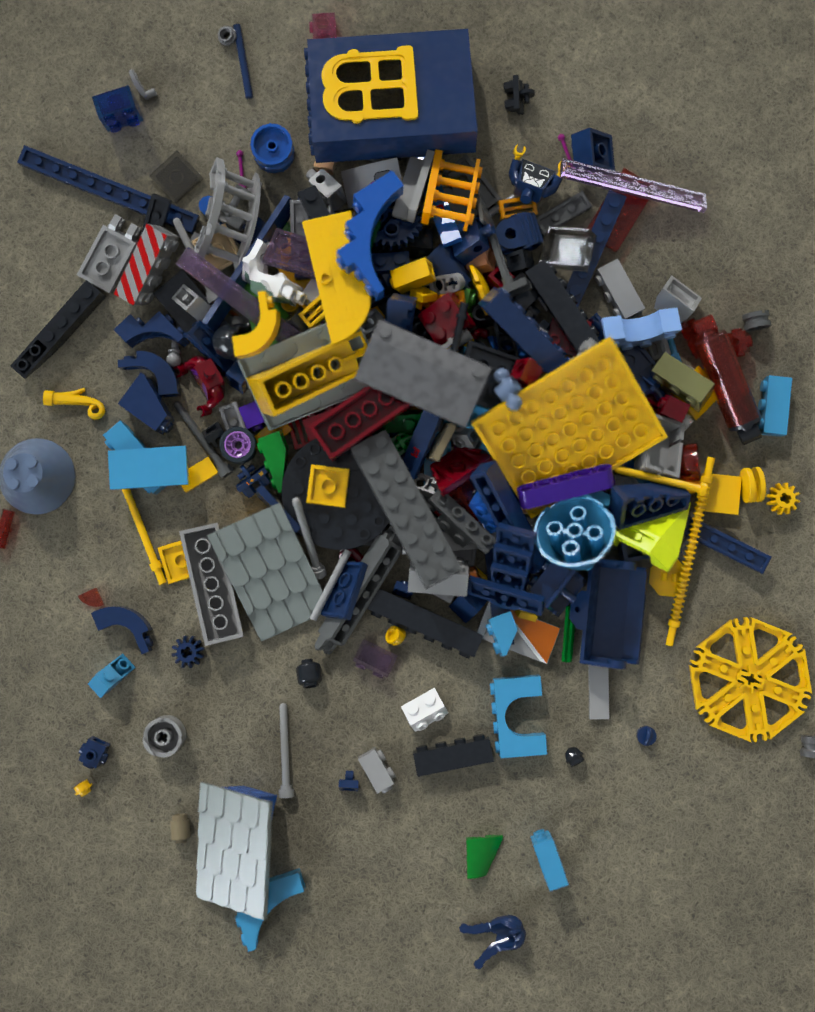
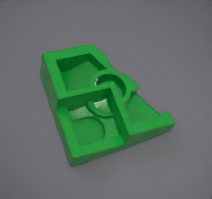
M503 835L466 837L467 879L480 878L487 875L503 840Z

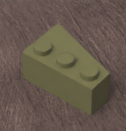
M666 352L651 370L652 379L657 384L664 385L671 393L677 395L687 404H690L697 412H700L713 393L715 383Z

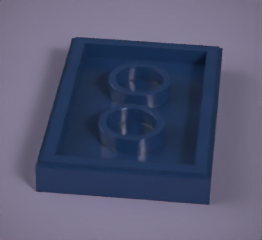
M263 485L256 489L258 498L267 507L278 503ZM284 509L297 536L301 528Z
M346 562L322 609V616L351 620L368 564L364 562Z

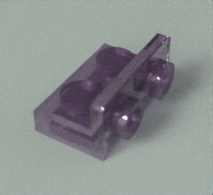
M363 639L353 661L356 662L355 666L363 670H366V668L373 670V675L383 679L384 676L388 678L398 655Z

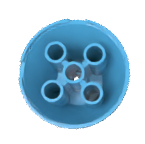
M578 496L559 501L549 508L546 507L536 521L534 532H537L536 545L547 560L571 570L582 571L591 570L594 564L609 551L614 542L616 530L612 514L609 513L601 502L593 498Z

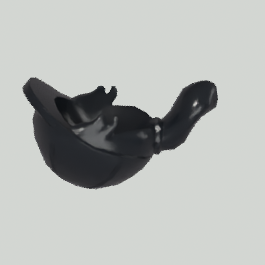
M250 322L220 327L214 333L212 339L213 348L216 353L225 359L237 360L234 354L232 337L238 334L250 333L252 331Z

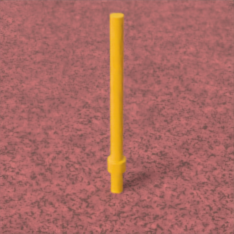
M122 489L151 562L149 564L152 572L154 571L159 585L166 583V579L161 569L163 568L161 561L157 559L131 490Z

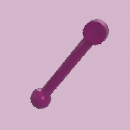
M560 134L558 140L561 141L569 162V170L574 171L573 162L565 143V135Z
M238 150L236 155L239 159L240 176L244 177L242 162L244 153Z

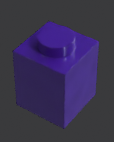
M255 401L238 408L249 431L257 432L264 428L265 421Z

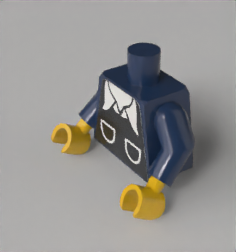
M517 144L513 150L515 158L512 159L509 170V178L511 184L515 187V195L520 196L522 203L529 204L531 201L538 203L542 198L555 194L563 180L562 176L569 172V164L565 170H562L560 167L563 161H560L558 173L555 175L556 171L525 159L520 161V158L526 151V147L524 146L522 153L517 152Z

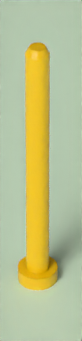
M623 466L613 470L618 474L697 492L698 496H704L707 491V483L703 482L695 484Z

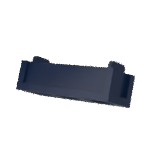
M200 320L192 324L193 327L182 336L187 338L207 359L211 358L221 376L225 377L226 372L235 361L225 359L217 354L212 344L214 334Z

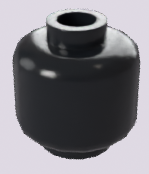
M313 659L302 660V664L296 667L298 684L303 686L304 689L319 686L318 683L322 681L320 664L313 662Z

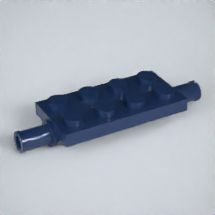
M596 313L588 321L592 322V325L598 331V339L601 342L604 340L601 324L602 318ZM640 345L633 346L629 350L618 348L645 397L648 394H652L659 402L660 398L664 397L666 393L661 388L662 385L657 384L652 379L651 370L657 364L644 348H640Z

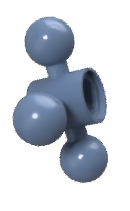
M497 369L494 373V379L499 383L494 388L496 394L503 402L506 401V406L509 410H519L522 406V399L516 395L522 390L519 383L510 376L507 369Z

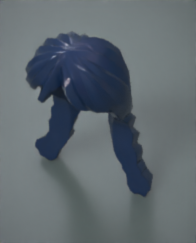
M513 915L496 917L490 922L473 926L463 923L459 927L462 933L480 934L492 932L497 934L495 942L483 951L479 959L475 960V969H481L486 960L497 954V952L520 948L526 937V931L521 920Z

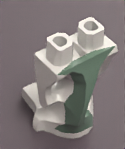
M257 239L250 254L242 259L243 281L251 285L250 290L257 296L258 292L266 291L273 297L274 302L285 303L291 306H296L297 303L303 305L307 295L302 293L303 288L291 282L282 272L274 276L268 275L267 264L275 246L269 241L265 244L262 240Z

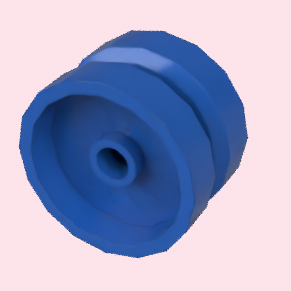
M271 123L262 125L255 130L251 137L250 146L257 165L267 173L274 174L288 169L294 161L295 155L289 132L284 127Z

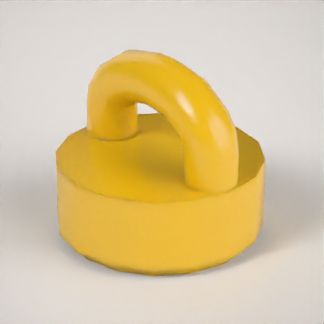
M395 625L391 626L386 632V642L393 646L401 644L406 637V631Z

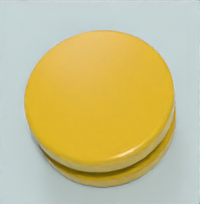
M753 467L752 469L742 468L739 477H742L740 491L742 500L745 503L762 502L766 495V480L760 467Z

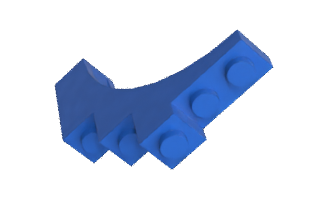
M393 170L353 194L352 205L357 215L345 222L344 231L346 238L350 242L336 251V263L341 270L344 269L347 274L353 271L359 281L362 280L366 285L365 289L369 296H374L377 301L384 297V288L379 282L371 262L370 243L375 226L381 215L391 203L403 195L404 185Z

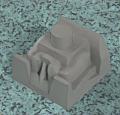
M671 275L656 297L654 309L658 311L677 307L680 322L687 320L695 311L702 298Z

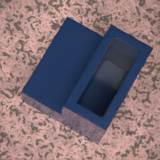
M467 594V597L458 596L449 605V608L467 623L481 610L488 600Z

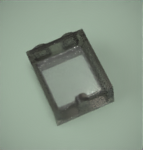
M548 226L547 233L544 236L543 249L539 256V263L546 260L548 264L552 263L555 269L588 273L597 235L586 228Z

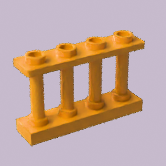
M435 149L421 224L428 225L430 217L434 218V216L464 222L463 231L467 232L468 225H472L474 218L471 209L475 210L477 202L474 194H478L480 182L476 181L477 178H481L483 167L479 166L480 159H476L475 167L445 162V159H441L443 151ZM445 169L473 175L472 183L442 177L439 174V170L443 171ZM445 185L469 190L470 195L469 198L440 193L439 190L435 189L436 186ZM439 200L467 206L466 214L438 209L432 205L433 201L437 202Z

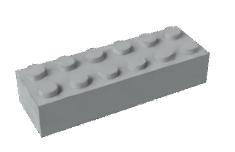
M218 523L179 531L205 646L244 637L233 586L207 536L219 530Z

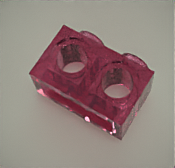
M335 13L312 14V21H309L310 34L313 33V39L337 37ZM321 25H326V26H327V27L324 28V29L318 28V27L321 26Z

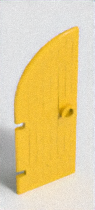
M352 211L302 221L332 345L341 343L353 336L364 324L371 307L372 297L367 293L366 285L363 281H359L353 271L347 274L336 263V251L350 242L346 238L344 231L345 222L353 218Z

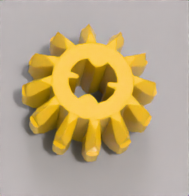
M777 483L775 488H769L772 494H766V497L771 499V501H768L766 504L773 505L770 511L774 512L777 510L778 515L783 513L787 515L790 514L791 510L797 509L795 504L800 503V500L796 499L795 496H799L800 493H794L795 487H789L788 483H783V485ZM785 496L786 500L781 502L780 497Z

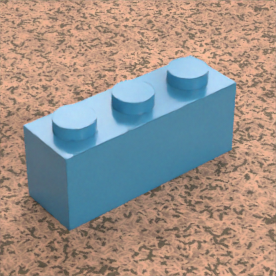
M769 375L761 381L760 391L763 393L762 399L758 403V410H761L762 419L757 422L761 435L779 437L787 435L792 378Z

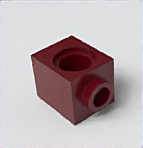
M532 358L520 359L516 361L510 376L515 378L523 390L538 381L543 368Z
M665 394L657 404V412L682 423L691 405Z

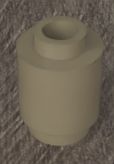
M187 813L172 815V820H170L171 840H175L176 844L186 843L187 839L191 838L190 818H188Z

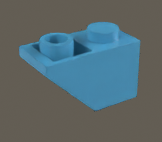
M511 611L488 619V624L485 625L489 636L493 635L495 641L492 643L496 654H500L501 657L507 655L518 630Z
M122 653L95 674L88 685L102 698L136 667Z

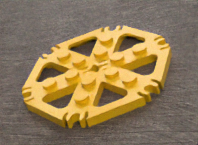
M743 617L744 623L742 625H739L737 618L733 619V624L730 619L696 646L703 650V652L693 651L699 655L697 661L690 659V662L697 665V667L689 665L695 709L698 710L697 713L700 715L707 712L708 717L704 721L719 730L751 742L750 735L752 741L757 742L758 734L762 735V740L767 741V739L771 740L805 712L798 709V707L804 709L808 707L802 704V699H811L810 695L804 693V691L812 694L805 649L802 648V644H798L796 647L793 646V641L797 638L796 636L789 637L792 633L749 617V619L748 617ZM756 629L775 635L778 639V643L759 659L754 638V631ZM731 634L737 663L711 653V645L723 635ZM792 659L797 662L800 679L797 686L789 685L771 677ZM702 672H707L730 682L713 696L705 699L701 694L699 675ZM751 674H753L752 678L758 681L759 684L756 682H750L748 685V680H746V678L741 677V675L751 676ZM764 695L785 703L789 708L788 713L772 725L768 724ZM743 699L746 726L743 729H738L722 722L721 716Z

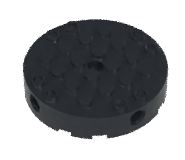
M314 439L303 446L291 459L282 482L283 506L299 525L292 500L295 497L300 499L314 544L335 550L361 547L373 541L390 524L355 461L351 449L333 461L319 441ZM311 464L350 469L346 508L306 503Z

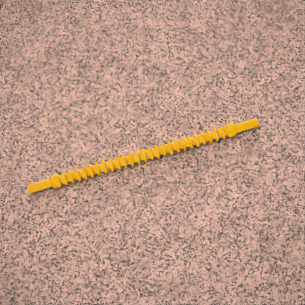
M707 457L704 475L700 478V482L707 483V491L704 496H696L698 501H695L697 506L694 507L696 511L693 512L694 517L691 518L693 523H690L692 525V528H689L691 533L688 534L690 538L687 539L688 544L685 545L687 550H684L686 552V555H683L685 560H682L684 565L681 566L682 571L679 572L681 576L678 577L680 579L677 582L679 586L676 587L678 591L674 593L676 598H673L675 600V603H672L674 608L671 609L673 613L670 614L671 619L668 620L669 630L665 643L668 646H673L676 630L680 627L681 623L679 619L682 618L680 613H683L681 608H684L682 603L685 600L683 598L686 597L685 592L688 591L686 586H689L687 581H690L688 578L691 576L690 570H693L691 565H694L692 562L695 559L693 555L696 554L694 550L697 549L696 543H699L697 538H700L698 535L701 532L699 528L702 527L700 523L704 521L702 516H705L703 514V511H706L704 506L707 505L705 501L708 500L707 495L710 494L708 492V489H711L709 484H712L713 481L711 477L715 462L713 457Z

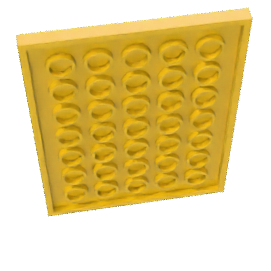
M610 336L517 393L516 395L522 399V406L519 410H509L505 401L471 421L472 426L493 459L497 461L503 475L517 497V488L531 482L603 464H610L612 470L668 437ZM555 503L525 510L532 519L542 513L546 507L549 508Z

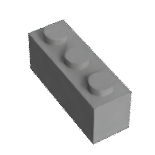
M618 258L597 269L595 272L596 276L594 277L599 287L602 286L604 289L606 301L608 303L611 302L614 307V316L621 315L622 319H630L645 309Z

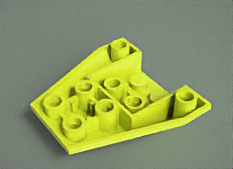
M689 502L687 510L619 530L615 525L616 532L612 545L617 547L620 542L625 543L649 555L652 565L669 572L679 557L691 503Z

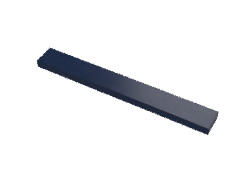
M283 196L244 257L250 254L257 239L262 240L265 244L268 241L271 243L275 242L290 218V200L292 199L289 196ZM242 261L202 320V323L214 333L247 285V282L242 279Z

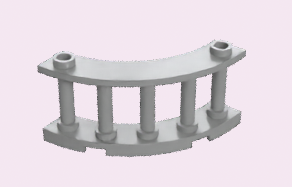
M216 157L209 173L210 189L214 190L213 197L209 198L206 211L209 219L207 226H202L194 252L196 258L204 260L206 254L209 255L210 253L232 261L236 270L249 250L254 235L260 206L262 182H260L258 173H255L252 180L227 171L224 160ZM225 178L247 186L248 192L228 185ZM227 192L249 201L248 212L225 204L222 201L224 193ZM223 211L247 220L244 234L221 226L218 222L219 214ZM220 233L241 241L237 255L212 246L213 235Z

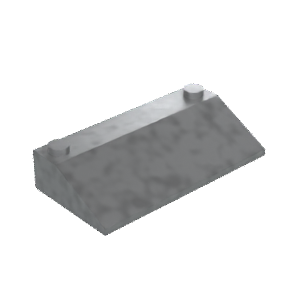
M379 319L354 380L465 428L491 367Z

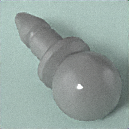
M171 340V349L168 350L166 362L174 368L181 364L182 359L179 343Z

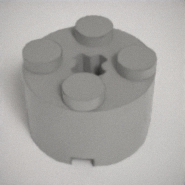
M172 715L160 716L146 726L143 735L144 747L151 755L169 757L183 746L186 740V729L178 718ZM166 733L168 737L163 739L162 735Z

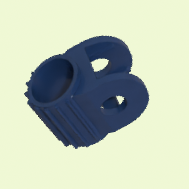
M534 212L514 214L508 219L501 221L496 228V235L503 255L520 249L532 251L544 242ZM506 235L513 236V239H508Z

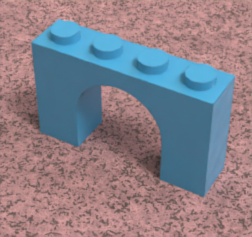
M527 675L493 678V683H490V694L494 695L495 702L491 703L492 714H496V722H493L494 734L498 735V741H495V753H499L500 758L547 755L546 735L544 732L519 734L509 729L505 721L506 709L512 701L522 697L542 696L541 676Z

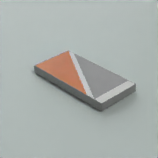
M488 601L477 632L484 635L483 640L494 643L493 635L489 636L485 626L488 624L487 620L491 619L490 601ZM511 610L518 630L514 637V644L510 646L509 650L547 664L561 628L538 619L536 622L519 618L515 611Z

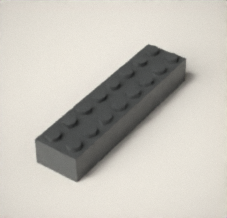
M384 430L353 446L351 453L425 589L427 590L460 572L462 568L387 431Z

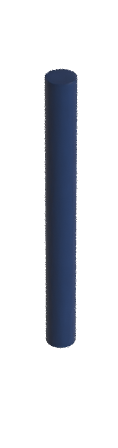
M234 24L233 29L237 34L235 41L245 97L250 99L253 98L241 26L240 24Z

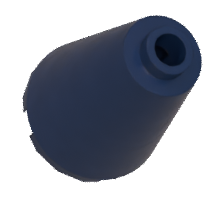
M441 243L427 257L433 265L435 276L460 273L465 279V286L461 290L470 289L473 286L471 275L465 266L454 257L452 245L444 248ZM453 280V281L449 282V285H451V284H456V285H457L458 283H457V281H454V280Z

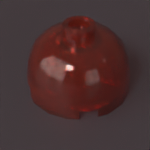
M697 443L683 445L679 476L681 480L689 482L700 481Z

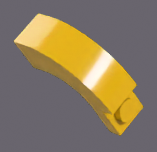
M266 291L258 292L260 321L257 327L248 334L232 337L234 354L239 359L253 357L262 353L272 344L278 334L281 319L280 312L276 309L272 310L274 308V300Z

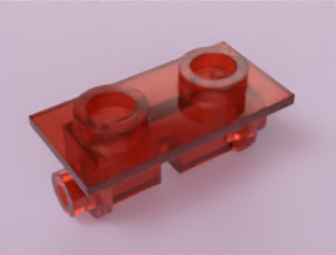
M695 318L681 323V333L688 342L692 357L695 356L697 360L706 355V348L698 350L700 345H696L704 340L705 337Z

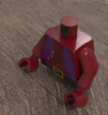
M197 355L185 363L175 366L173 370L179 369L180 375H177V377L187 374L190 370L207 400V404L197 407V411H203L201 417L211 415L212 408H215L223 400L225 383L212 359L206 360L204 357Z

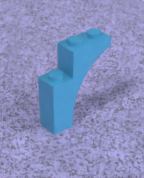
M300 868L269 878L267 915L283 900L304 892L306 886ZM237 912L235 920L243 933L241 934L242 943L244 946H247L248 952L255 950L258 945L260 927L264 920Z

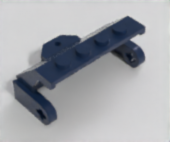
M600 559L589 570L587 591L581 590L576 594L577 598L570 606L569 619L577 629L583 630L579 663L614 669H626L627 663L639 665L649 568L636 567L637 563Z

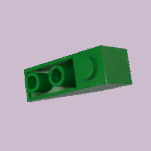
M282 430L258 438L259 443H257L260 454L263 453L265 457V468L268 472H271L273 477L271 479L272 486L275 490H278V493L282 492V482L287 468L289 450Z

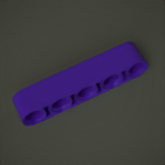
M610 464L598 465L521 485L517 488L520 507L522 509H531L612 488V486H615L612 466Z

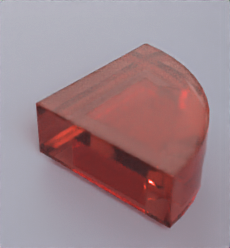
M97 588L78 596L83 603L89 606L100 607L105 605Z

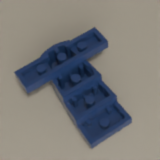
M499 522L496 527V543L493 546L491 581L470 575L467 594L491 601V603L504 609H518L542 616L545 597L526 592L533 566L537 532Z

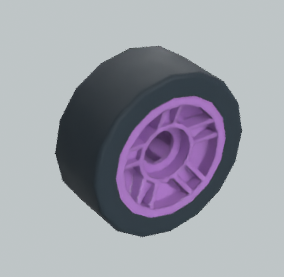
M232 427L222 434L220 450L227 460L236 464H244L255 456L257 440L248 429ZM240 441L242 443V447L237 449L235 444H237Z

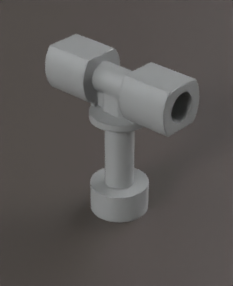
M235 185L236 188L248 192L243 186ZM234 195L229 206L236 208L240 200L245 199ZM223 211L219 214V223L220 221L226 223L229 229L241 233L243 231L242 227L245 225L243 219Z

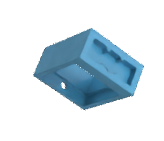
M544 829L535 831L534 835L530 836L549 891L569 885L550 832Z

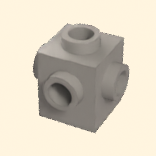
M456 427L451 437L453 444L458 448L475 449L481 439L475 429Z

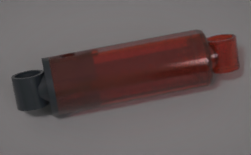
M712 314L692 322L699 338L694 342V346L708 380L715 383L713 392L728 430L737 431L743 445L762 438L757 425L762 416L726 330L718 331Z

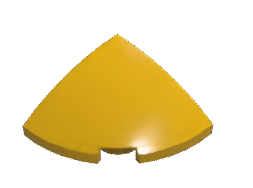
M472 264L469 265L471 278L477 289L479 301H481L490 292V289L481 272Z

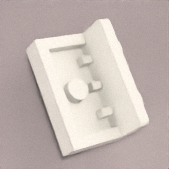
M435 688L401 706L410 726L415 732L426 729L429 724L442 720L448 714Z

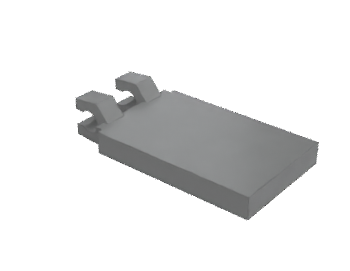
M116 214L109 225L102 226L77 273V276L110 294L122 276L138 241L136 239L142 230L131 223L126 234L119 231L125 220Z

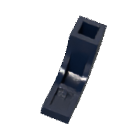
M136 351L137 358L135 356H125L122 360H118V368L121 370L147 369L152 371L157 378L158 395L162 398L181 396L180 382L176 372L158 355L147 351Z
M112 606L91 613L98 631L113 625L125 626L133 633L141 654L153 650L151 647L154 645L150 635H146V632L152 630V627L139 612L128 607Z

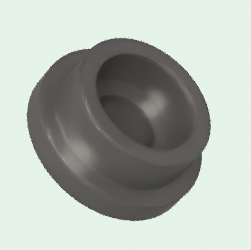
M224 26L220 28L218 39L222 45L230 46L235 42L237 34L232 27Z

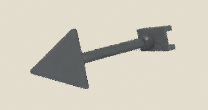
M478 191L476 198L480 221L484 226L492 223L496 230V226L481 193ZM496 233L489 236L502 276L503 287L501 288L506 290L512 297L533 289L530 281L525 277L516 281L513 280Z

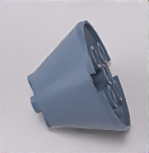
M35 438L22 441L12 447L1 462V492L14 508L24 513L45 514L54 511L66 501L74 488L75 468L69 454L61 446L50 440Z

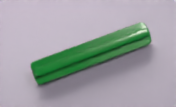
M571 605L566 607L562 662L567 663L572 662L575 626L569 619Z

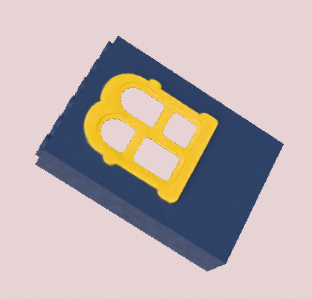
M468 29L307 39L308 48H304V56L306 60L305 74L307 77L306 92L308 94L307 110L309 111L308 127L310 130L308 136L311 156H315L316 163L426 156L427 149L435 151V149L442 150V155L476 152L478 131ZM400 60L402 64V79L381 81L379 79L378 63L380 61ZM369 62L371 65V81L344 83L337 78V69L342 64ZM403 89V108L372 109L370 94L372 90ZM348 91H361L363 93V110L349 112L341 109L338 105V99L341 94Z

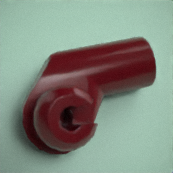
M356 548L346 549L352 552L348 560L361 562L364 556ZM341 550V551H340V553H339V559H340V557H341V555H342V553H343L344 550Z

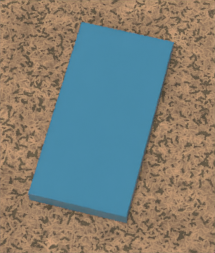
M187 446L108 451L110 490L189 485Z

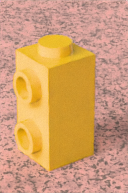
M426 257L390 271L392 277L390 278V284L400 294L436 281L433 265Z

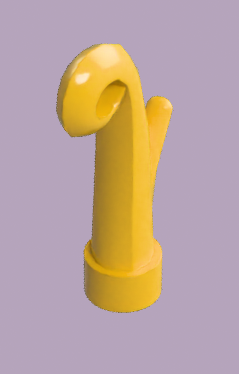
M85 388L70 392L45 390L43 393V405L89 406L88 416L94 420L102 418L105 414V407L99 400L79 395L86 391ZM95 408L99 409L98 413H93V410Z

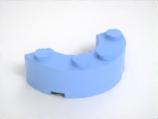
M677 307L658 310L653 314L635 319H622L621 315L601 319L604 339L610 336L617 348L622 350H629L633 346L640 345V348L649 347L652 345V342L675 338L676 333L682 330Z

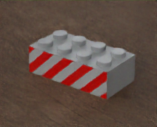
M146 224L114 295L132 305H147L154 298L153 292L156 286H159L163 277L161 275L164 269H167L170 265L172 252H175L179 246L178 240L180 237L161 226Z

